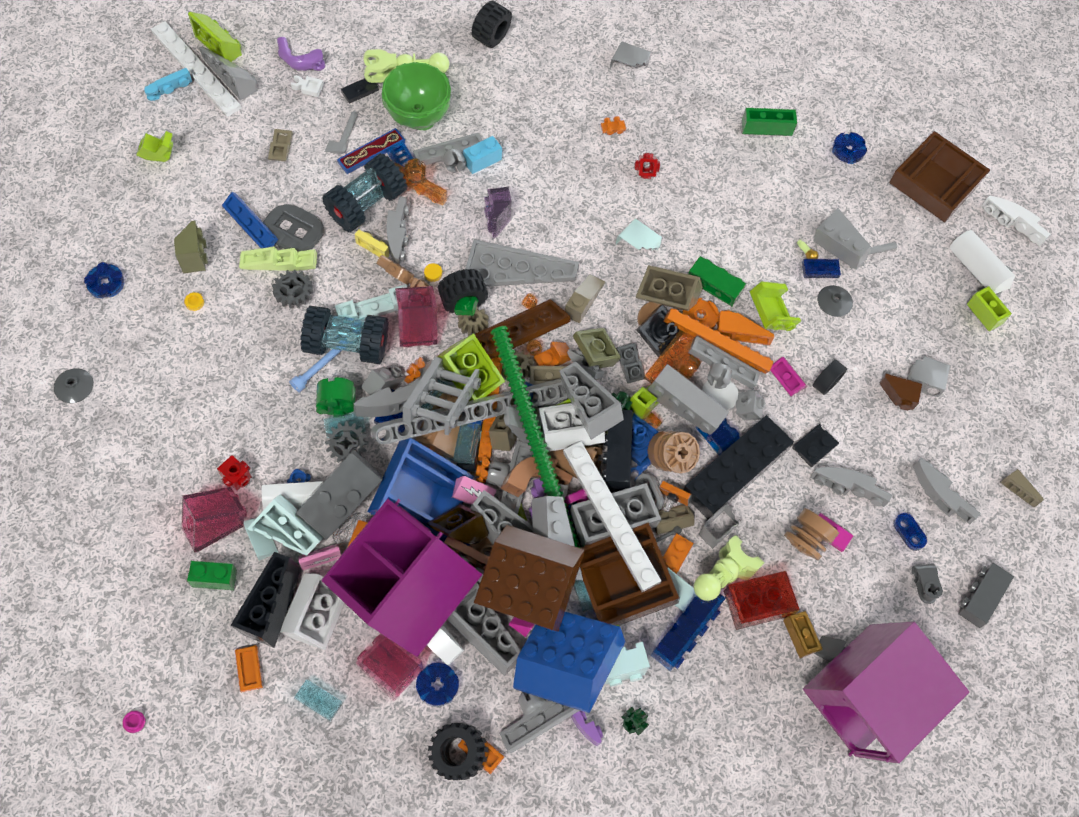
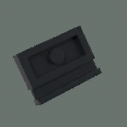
M821 424L817 425L792 447L811 468L839 445V442L827 430H824Z

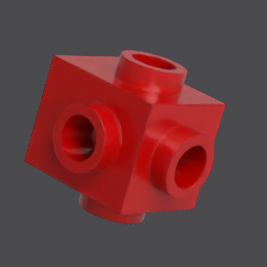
M643 153V155H639L638 160H635L634 169L637 170L641 178L651 179V177H656V173L659 172L660 161H658L656 156H653V153ZM644 162H649V166L644 167Z
M233 455L217 468L219 474L223 477L221 481L228 488L232 486L237 491L245 487L252 478L249 472L251 468L243 460L239 462Z

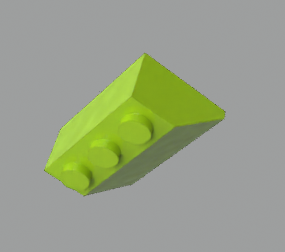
M195 12L188 13L194 36L210 51L230 62L242 55L239 41L233 39L226 29L223 30L216 20H212L208 15Z
M474 333L451 345L436 356L443 359L442 367L453 373L471 377L475 369L479 370L481 384L478 390L475 389L469 401L486 397L505 382ZM452 381L454 385L461 390H463L466 385L456 381Z

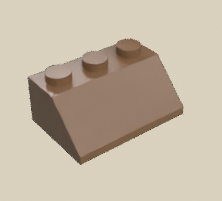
M437 390L434 393L435 397L454 403L458 399L457 396ZM430 404L428 410L431 411L443 407ZM469 423L456 426L455 429L452 428L449 435H445L444 430L417 436L415 441L433 450L440 456L456 460L468 431Z

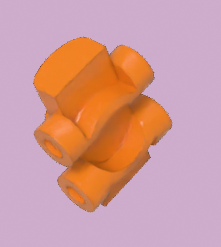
M619 116L613 118L614 122H611L610 118L607 117L604 118V123H601L602 132L607 133V135H612L616 132L621 134L626 131L624 120L621 121Z
M419 357L415 360V363L409 365L406 371L409 375L404 379L406 383L409 384L420 377L421 373L419 370L425 367V362L422 361L423 358Z
M483 456L481 465L477 464L475 476H479V478H476V481L480 483H485L488 476L490 461L486 456Z

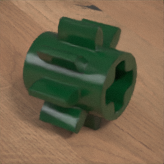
M619 391L617 395L615 393L611 394L621 403L622 410L631 409V397L627 393Z
M630 707L621 716L624 719L622 726L629 734L636 732L639 736L649 726L646 722L648 715L641 708L634 710L633 707Z

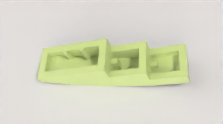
M275 247L241 251L239 268L280 271L316 269L317 252L315 249L297 252L295 248L277 250Z

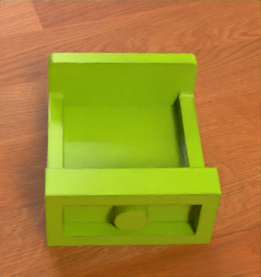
M761 281L749 291L765 329L791 331L801 322V319L798 317H790L781 297L788 291L786 284Z

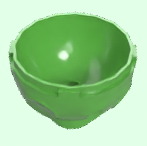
M411 62L396 66L383 82V105L393 120L402 126L417 130H428L443 118L450 107L451 87L449 79L445 73L427 63Z

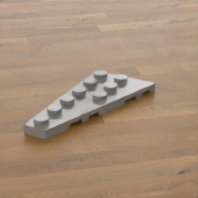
M474 239L465 269L478 270L482 274L487 287L575 281L579 262Z

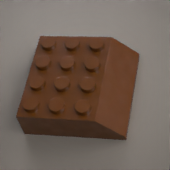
M933 131L895 171L889 183L945 223L975 191L990 172V169Z
M649 522L632 528L661 579L659 584L644 592L640 590L611 536L581 547L585 552L580 564V570L598 621L615 626L622 625L679 604L678 593Z
M506 525L493 544L474 603L558 632L585 550Z

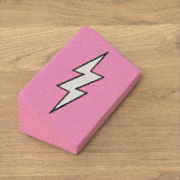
M462 476L456 479L452 497L472 505L483 490L494 497L496 489Z
M338 544L312 551L307 556L304 554L300 555L298 561L302 570H306L339 559L341 552Z

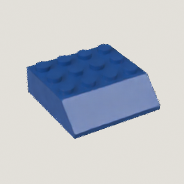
M411 437L401 440L396 447L383 480L367 512L375 515L387 499L393 503L400 499L401 501L397 506H401L430 529L434 536H437L440 532L428 527L427 522L459 504L462 505L463 501L452 497L456 479L462 476L473 479L474 476ZM442 534L439 540L444 543L448 536Z
M569 612L564 613L558 632L535 625L517 657L513 688L590 713L626 642L621 627Z

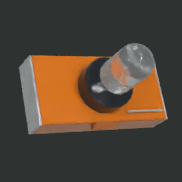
M663 480L659 485L661 493L667 496V501L663 506L665 512H669L674 503L677 502L686 506L690 505L692 494Z

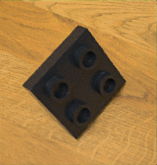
M659 305L636 329L658 357H662L685 333L677 329L674 323L668 324L664 322L668 311L663 305Z

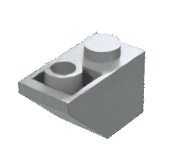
M395 365L373 369L362 385V388L369 395L387 387L392 391L404 381L406 375Z

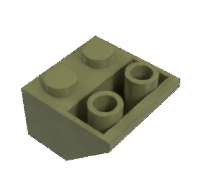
M194 220L174 238L175 255L183 274L206 271L205 264H208V256L204 252V249L207 248L205 237L203 238L201 227H198Z

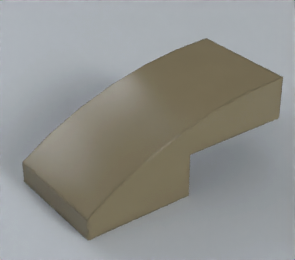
M274 129L273 142L270 143L269 160L287 161L293 136L292 131Z

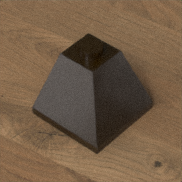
M461 504L427 522L428 527L442 532L448 537L471 545L479 543L488 536L483 515Z

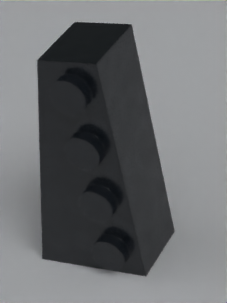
M622 410L624 420L608 429V434H605L604 446H607V452H603V464L607 465L606 470H602V478L611 493L630 488L633 410Z
M274 552L231 623V626L242 635L275 648L301 567L290 557Z

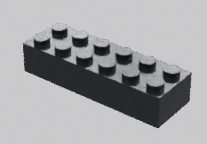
M766 415L686 484L683 490L692 494L691 503L709 520L722 506L724 507L734 500L789 451L794 441Z

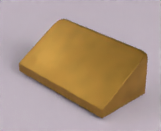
M806 611L790 615L783 620L799 658L823 650Z

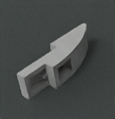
M399 196L396 211L388 210L386 226L390 255L393 262L399 265L401 261L404 262L406 251H404V247H408L409 236H407L405 228L406 220L404 218L405 215H409L410 205H407V198Z
M417 379L405 387H400L394 392L387 387L383 390H377L368 397L358 399L354 403V414L358 417H381L403 412L404 404L421 379Z
M920 458L915 463L913 468L921 486L930 499L948 517L956 513L969 525L978 518L981 513L972 504L963 500L957 492L949 488L953 482L945 474L940 473L930 462L923 458Z
M836 467L816 468L810 476L816 484L820 486L825 485L838 495H846L851 490L855 496L864 497L878 507H885L892 497V494L875 486L877 479L857 471Z

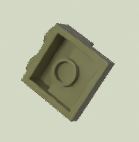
M604 328L576 331L573 338L589 366L599 365V368L612 367L620 360L621 356Z

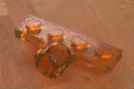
M413 158L408 161V164H405V167L395 162V166L399 167V171L404 175L403 178L406 179L407 187L415 190L419 195L426 196L433 203H438L442 206L447 201V191L427 180L426 165L423 161H421L420 165V160Z
M680 330L645 374L644 379L652 384L667 364L685 378L690 379L701 364L698 358L688 353L695 337Z

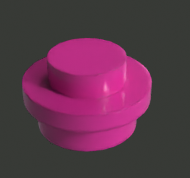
M130 711L123 718V728L129 733H137L144 728L146 719L140 711Z

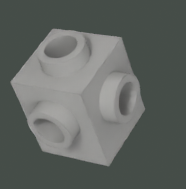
M755 390L738 393L736 414L746 421L762 419L763 408L765 407L764 398Z

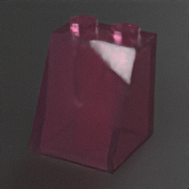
M433 286L395 288L400 347L437 345V305Z
M231 487L182 495L181 528L194 553L244 527V518L247 517L246 508L241 505L238 494H235Z
M379 634L373 640V646L368 651L365 649L359 654L356 664L388 697L395 701L424 670L423 663L412 653L386 636Z

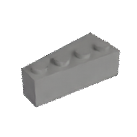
M576 361L559 371L563 388L591 440L624 420L621 403Z
M668 364L647 389L658 398V403L710 435L719 427L729 411Z
M483 490L470 508L483 515L488 532L486 537L492 544H494L506 525L533 533V526L485 490Z
M544 496L532 499L533 533L575 546L563 497ZM580 567L575 581L583 580Z
M476 582L447 620L505 676L516 665L520 650L509 632L505 630L499 616L492 609L474 603L479 588Z

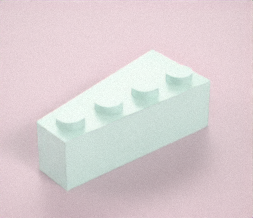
M643 642L636 643V648L628 650L626 647L622 648L605 684H610V687L622 684V680L630 679V682L642 679V676L645 675L650 667Z

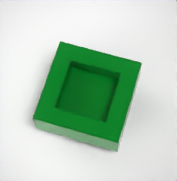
M463 297L459 299L454 309L455 314L474 316L478 303L477 297Z

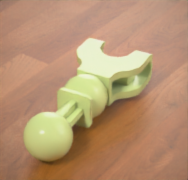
M381 49L367 50L363 55L366 65L364 77L371 83L384 82L388 74L396 66L404 63H427L438 68L442 73L447 72L449 68V59L443 53H434L429 59H415V53H413V57L408 54H402L396 58V54H390ZM374 57L376 60H369L368 58ZM371 72L377 73V74H375V75H373V76H372V75H369V73H371Z
M735 535L719 551L720 559L716 561L714 568L709 573L697 577L694 582V592L702 600H714L720 594L721 588L734 582L737 578L749 580L764 562L758 556L754 558L747 556L741 550L740 545L743 541Z

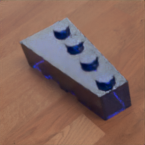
M721 594L711 601L702 600L698 596L694 597L685 609V612L680 615L651 656L669 671L673 667L678 669L685 660L682 657L686 651L690 653L696 646L695 638L698 635L702 637L709 628L706 624L710 619L714 621L721 612L718 608L726 598Z

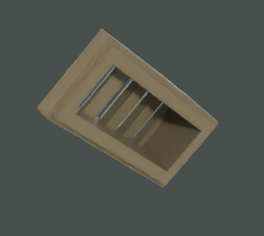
M1018 469L1000 482L1032 507H1036L1044 501L1040 493Z

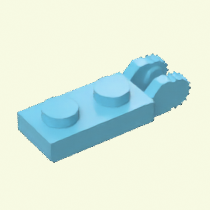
M184 68L156 80L154 83L149 84V86H145L144 91L148 100L155 101L162 94H170L174 89L188 86L192 79L188 69Z

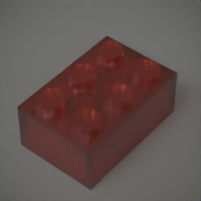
M786 571L728 584L723 591L736 630L787 618L800 610Z

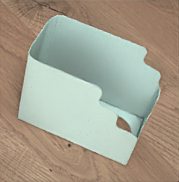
M635 218L617 236L616 244L621 239H624L638 250L642 247L647 250L649 248L658 250L662 237Z

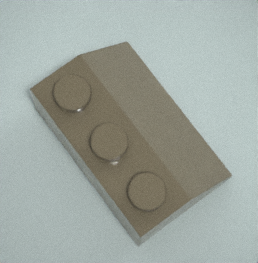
M648 265L636 298L689 311L697 304L703 287L700 277Z

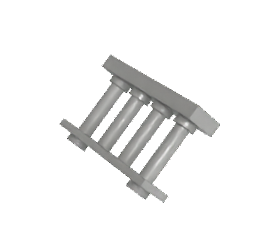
M435 357L403 406V422L411 424L414 417L422 416L444 423V434L449 435L452 428H456L459 416L475 389H479L481 379L479 378L478 369L474 370L471 377L463 376L445 370L442 367L443 359ZM446 378L466 385L461 390L438 383L437 381L438 379ZM437 390L457 396L458 399L454 403L429 394L431 391ZM430 403L449 409L450 412L446 416L423 409L421 406Z

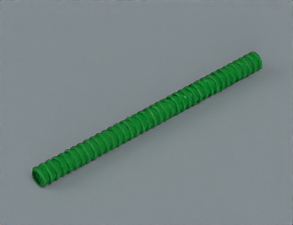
M506 326L494 328L490 333L494 336L492 339L495 341L496 351L499 352L498 357L501 358L500 363L503 364L502 369L505 370L506 381H509L508 387H511L510 393H513L512 399H515L514 405H517L518 416H521L520 422H523L522 428H525L524 434H527L526 440H529L528 446H531L530 452H533L532 458H535L534 464H537L536 470H539L538 476H541L540 481L543 482L544 493L547 496L562 497L563 491H560L561 485H558L559 479H556L555 467L552 468L553 461L550 462L551 456H548L549 450H546L547 444H544L545 438H542L543 432H540L541 426H538L539 420H536L537 414H534L535 408H532L531 396H528L527 385H524L525 379H522L523 373H520L521 367H518L519 361H516L517 356L514 355L515 350L512 349L514 346L510 343L512 340L508 337L510 335L507 332L508 328ZM566 509L574 545L581 548V545H578L579 539H576L578 535L574 533L575 527H572L573 521H570L571 515H568L569 509Z

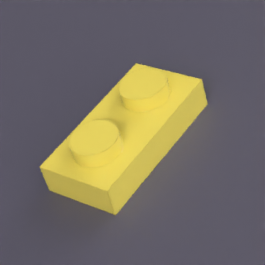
M359 229L354 234L356 244L378 257L381 255L389 257V248L383 241H378L368 232L364 233Z

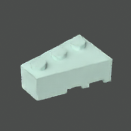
M281 494L273 499L247 528L250 531H256L265 535L270 540L274 539L283 543L284 546L306 556L323 539L317 531L296 514L297 509Z

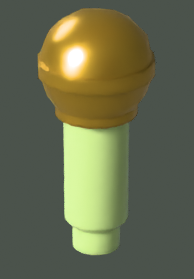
M802 240L797 242L808 261L814 262L818 259L817 251L810 249Z

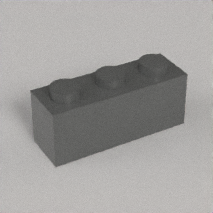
M995 563L987 567L983 566L978 572L979 580L977 582L974 581L968 589L971 592L969 597H965L959 604L961 610L958 614L978 628L988 623L1014 578L1013 575Z

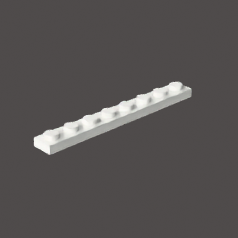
M165 21L151 28L156 38L183 68L188 69L190 76L227 117L242 109L237 100Z
M579 442L564 449L563 453L640 590L644 592L659 584L661 579L583 443Z

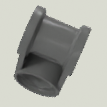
M931 563L912 566L911 572L915 576L913 580L916 583L920 599L926 604L934 603L943 593L936 565Z

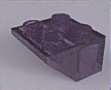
M509 187L487 189V197H484L485 218H488L487 229L488 233H492V238H497L511 221L512 201Z

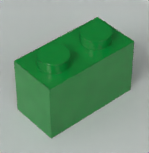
M191 561L187 582L193 588L234 591L237 569L233 564Z

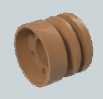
M661 431L654 435L649 442L648 457L652 465L658 470L682 474L692 470L699 461V444L689 433Z
M804 508L797 517L802 527L799 528L791 525L790 528L796 535L787 531L784 536L798 551L819 561L822 556L815 549L817 548L825 553L826 548L821 544V541L832 544L839 532L819 515Z

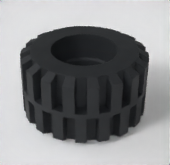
M494 0L487 2L474 19L471 30L472 37L488 48H494L507 34L511 25L512 12Z
M458 270L445 276L438 285V292L443 307L449 313H455L456 303L463 297H477L478 307L484 304L488 298L486 285L482 274L478 270Z
M451 723L442 726L443 729H438L435 732L437 736H432L430 740L433 742V745L428 746V751L432 752V755H429L428 758L429 761H433L431 765L433 770L437 769L439 776H444V779L453 781L467 780L470 777L476 776L478 774L477 771L482 770L484 767L482 763L486 762L488 758L485 757L488 747L484 745L487 741L481 737L482 732L476 730V727L464 723ZM457 738L463 739L468 748L467 758L461 765L454 764L449 756L450 745Z

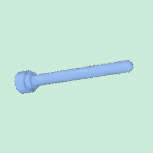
M356 328L350 334L360 335L362 331L360 328ZM344 338L302 376L299 375L289 381L290 385L300 393L306 388L307 381L354 341L355 338Z

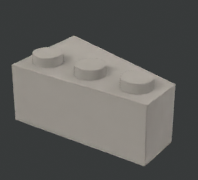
M839 208L816 229L813 240L855 270L867 260L871 245Z

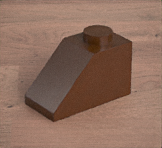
M885 373L880 380V385L893 404L899 406L902 410H914L919 404L922 384Z

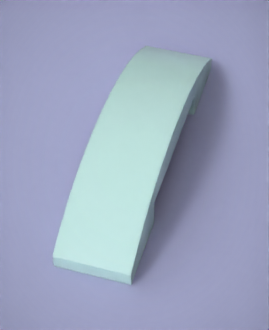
M407 285L388 289V294L358 303H353V300L335 305L339 322H358L365 320L367 315L381 316L402 308L412 301Z

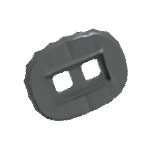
M289 204L279 205L274 208L263 222L278 238L275 244L279 248H295L297 252L313 249L323 236L324 231L322 222L316 216L302 208ZM284 220L292 223L288 230L279 227ZM299 228L307 231L303 238L294 235Z

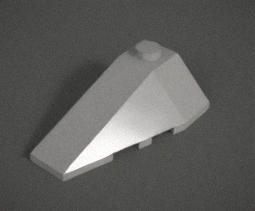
M203 46L199 47L205 62L240 101L257 91V80L253 75H250L245 69Z

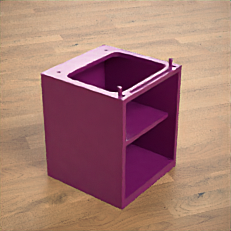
M387 499L321 581L367 625L418 657L483 574L439 540L443 534L442 532L434 536L430 529L401 506L398 507L400 499L395 503Z
M915 621L870 624L803 688L806 695L851 751L848 754L849 757L854 755L859 758L898 764L970 693ZM877 738L886 752L866 748Z

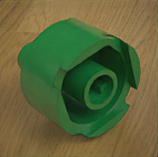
M334 377V381H328V378L317 383L316 412L318 414L333 415L334 418H344L345 414L354 411L356 386L354 387V383L351 380Z

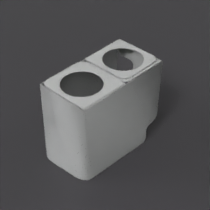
M621 41L611 59L610 69L615 60L633 67L637 63L640 65L645 63L646 66L649 63L650 51Z
M924 356L923 361L916 360V363L911 366L907 380L921 383V391L929 394L926 391L928 388L938 389L940 391L939 394L932 396L939 397L946 389L950 365Z
M727 504L724 507L722 506L704 524L698 535L713 549L740 523L735 519L732 508ZM724 511L737 525L732 526L721 538L716 539L706 527Z

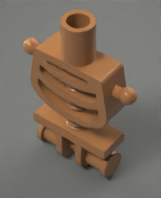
M384 255L379 257L376 264L385 269L387 273L407 285L410 284L411 289L416 290L422 295L432 294V287L425 283V281L413 278L415 276L413 273Z

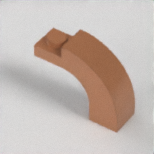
M529 457L517 464L505 477L501 489L519 497L525 492L531 478H541V476H538L539 470H536L537 464H534L535 458ZM551 457L550 462L553 461L552 468L555 467L554 473H557L556 479H559L558 484L568 485L573 476L567 473L565 469L557 468L558 460Z

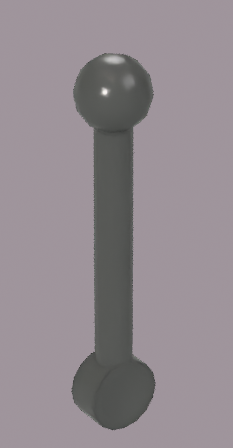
M676 526L673 531L655 538L656 542L676 533L679 535L682 529Z

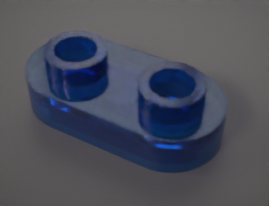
M899 514L893 522L895 530L909 549L913 551L921 550L927 544L925 533L910 514ZM901 522H904L906 527L901 526ZM912 538L916 539L918 544L913 543Z

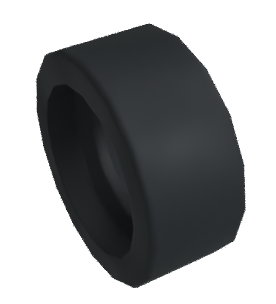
M835 359L821 372L812 386L825 395L840 381L848 369Z

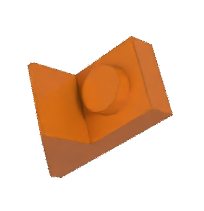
M551 342L550 349L535 355L533 359L537 366H560L571 360L567 354L570 348L564 342Z

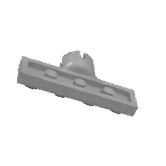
M474 133L414 150L413 154L419 167L442 161L448 171L456 173L454 167H457L460 172L466 166L463 150L483 140L479 133Z
M698 336L693 339L688 353L710 366L707 379L711 386L714 380H716L715 388H726L731 378L751 389L756 386L760 375L759 371Z
M517 441L512 460L509 464L495 460L492 461L488 469L487 483L501 487L505 477L517 464L526 458L532 457L533 452H530L531 446ZM503 490L500 502L518 515L523 493L516 497Z
M523 692L518 699L523 711L522 719L499 734L507 751L511 754L580 710L553 701L547 702L546 699L529 694L530 697L526 698Z

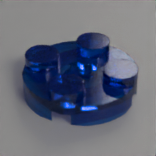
M850 132V134L840 133L833 142L832 153L839 160L852 165L864 158L867 152L866 141L862 136L854 132Z
M101 262L88 272L84 278V283L92 296L103 299V297H114L123 289L124 276L115 265ZM108 278V283L101 284L102 279Z
M439 662L431 663L418 674L416 680V689L420 699L432 707H442L451 703L459 689L458 676L454 670L447 664ZM436 679H440V683L444 684L439 690H435V687L431 686L432 683L436 682Z

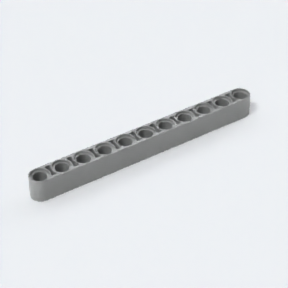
M561 379L526 388L529 394L533 393V398L530 401L533 402L532 407L568 398L566 392H564ZM550 388L551 393L549 396H546V391ZM508 391L468 401L461 413V417L458 419L457 426L506 414L507 406L516 409L517 405L513 404L511 406L510 404L513 393ZM497 401L498 406L493 410L492 404ZM479 406L478 414L474 415V408ZM446 408L431 410L446 416L450 412ZM422 416L414 417L411 424L403 422V418L374 425L371 429V436L380 444H389L409 439L410 437L413 438L444 430L445 424H437L435 420ZM420 420H424L423 427L418 429L417 423ZM404 424L405 430L399 434L398 427ZM385 429L386 435L379 439L378 433L380 430Z

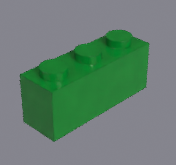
M745 108L741 120L742 134L792 136L797 125L796 109Z
M701 256L688 272V275L700 277L703 290L733 307L743 293L747 284L739 277L733 276L724 268L716 266L710 260Z

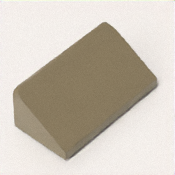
M530 366L529 383L536 385L561 379L559 371L567 366Z
M684 504L659 510L661 521L655 530L657 535L673 531L676 526H679L681 529L694 526V514L689 506Z

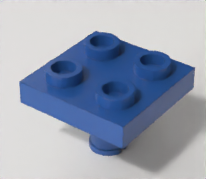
M633 414L631 459L640 465L648 457L649 442L658 431Z

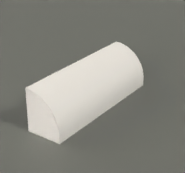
M972 230L964 232L953 241L950 246L952 252L985 288L989 286L995 294L1010 289L1015 275Z
M323 481L262 485L263 510L280 494L298 509Z

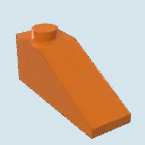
M729 310L720 311L716 330L720 334L729 336L730 339L735 341L771 345L774 339L773 333L739 313Z

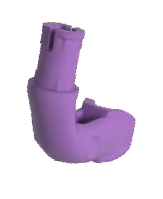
M285 37L277 39L278 55L292 69L297 71L313 69L320 71L326 67L321 49H314L310 53L303 55H292L287 39Z

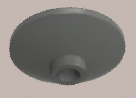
M826 286L819 292L817 297L821 310L830 316H844L853 307V299L850 293L840 286Z
M73 368L66 370L55 380L54 393L59 400L65 403L80 402L91 393L94 385L93 378L83 369Z

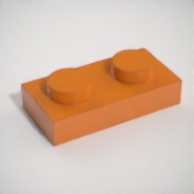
M676 533L663 556L667 568L677 574L694 543Z

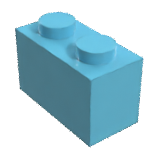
M494 136L463 150L467 168L474 174L502 160V147Z

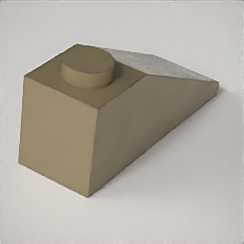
M591 274L587 276L565 305V312L570 315V319L581 323L606 283L605 281Z
M515 399L510 400L511 406L514 404ZM505 414L499 415L495 418L489 429L491 446L494 450L511 451L517 436L505 425Z

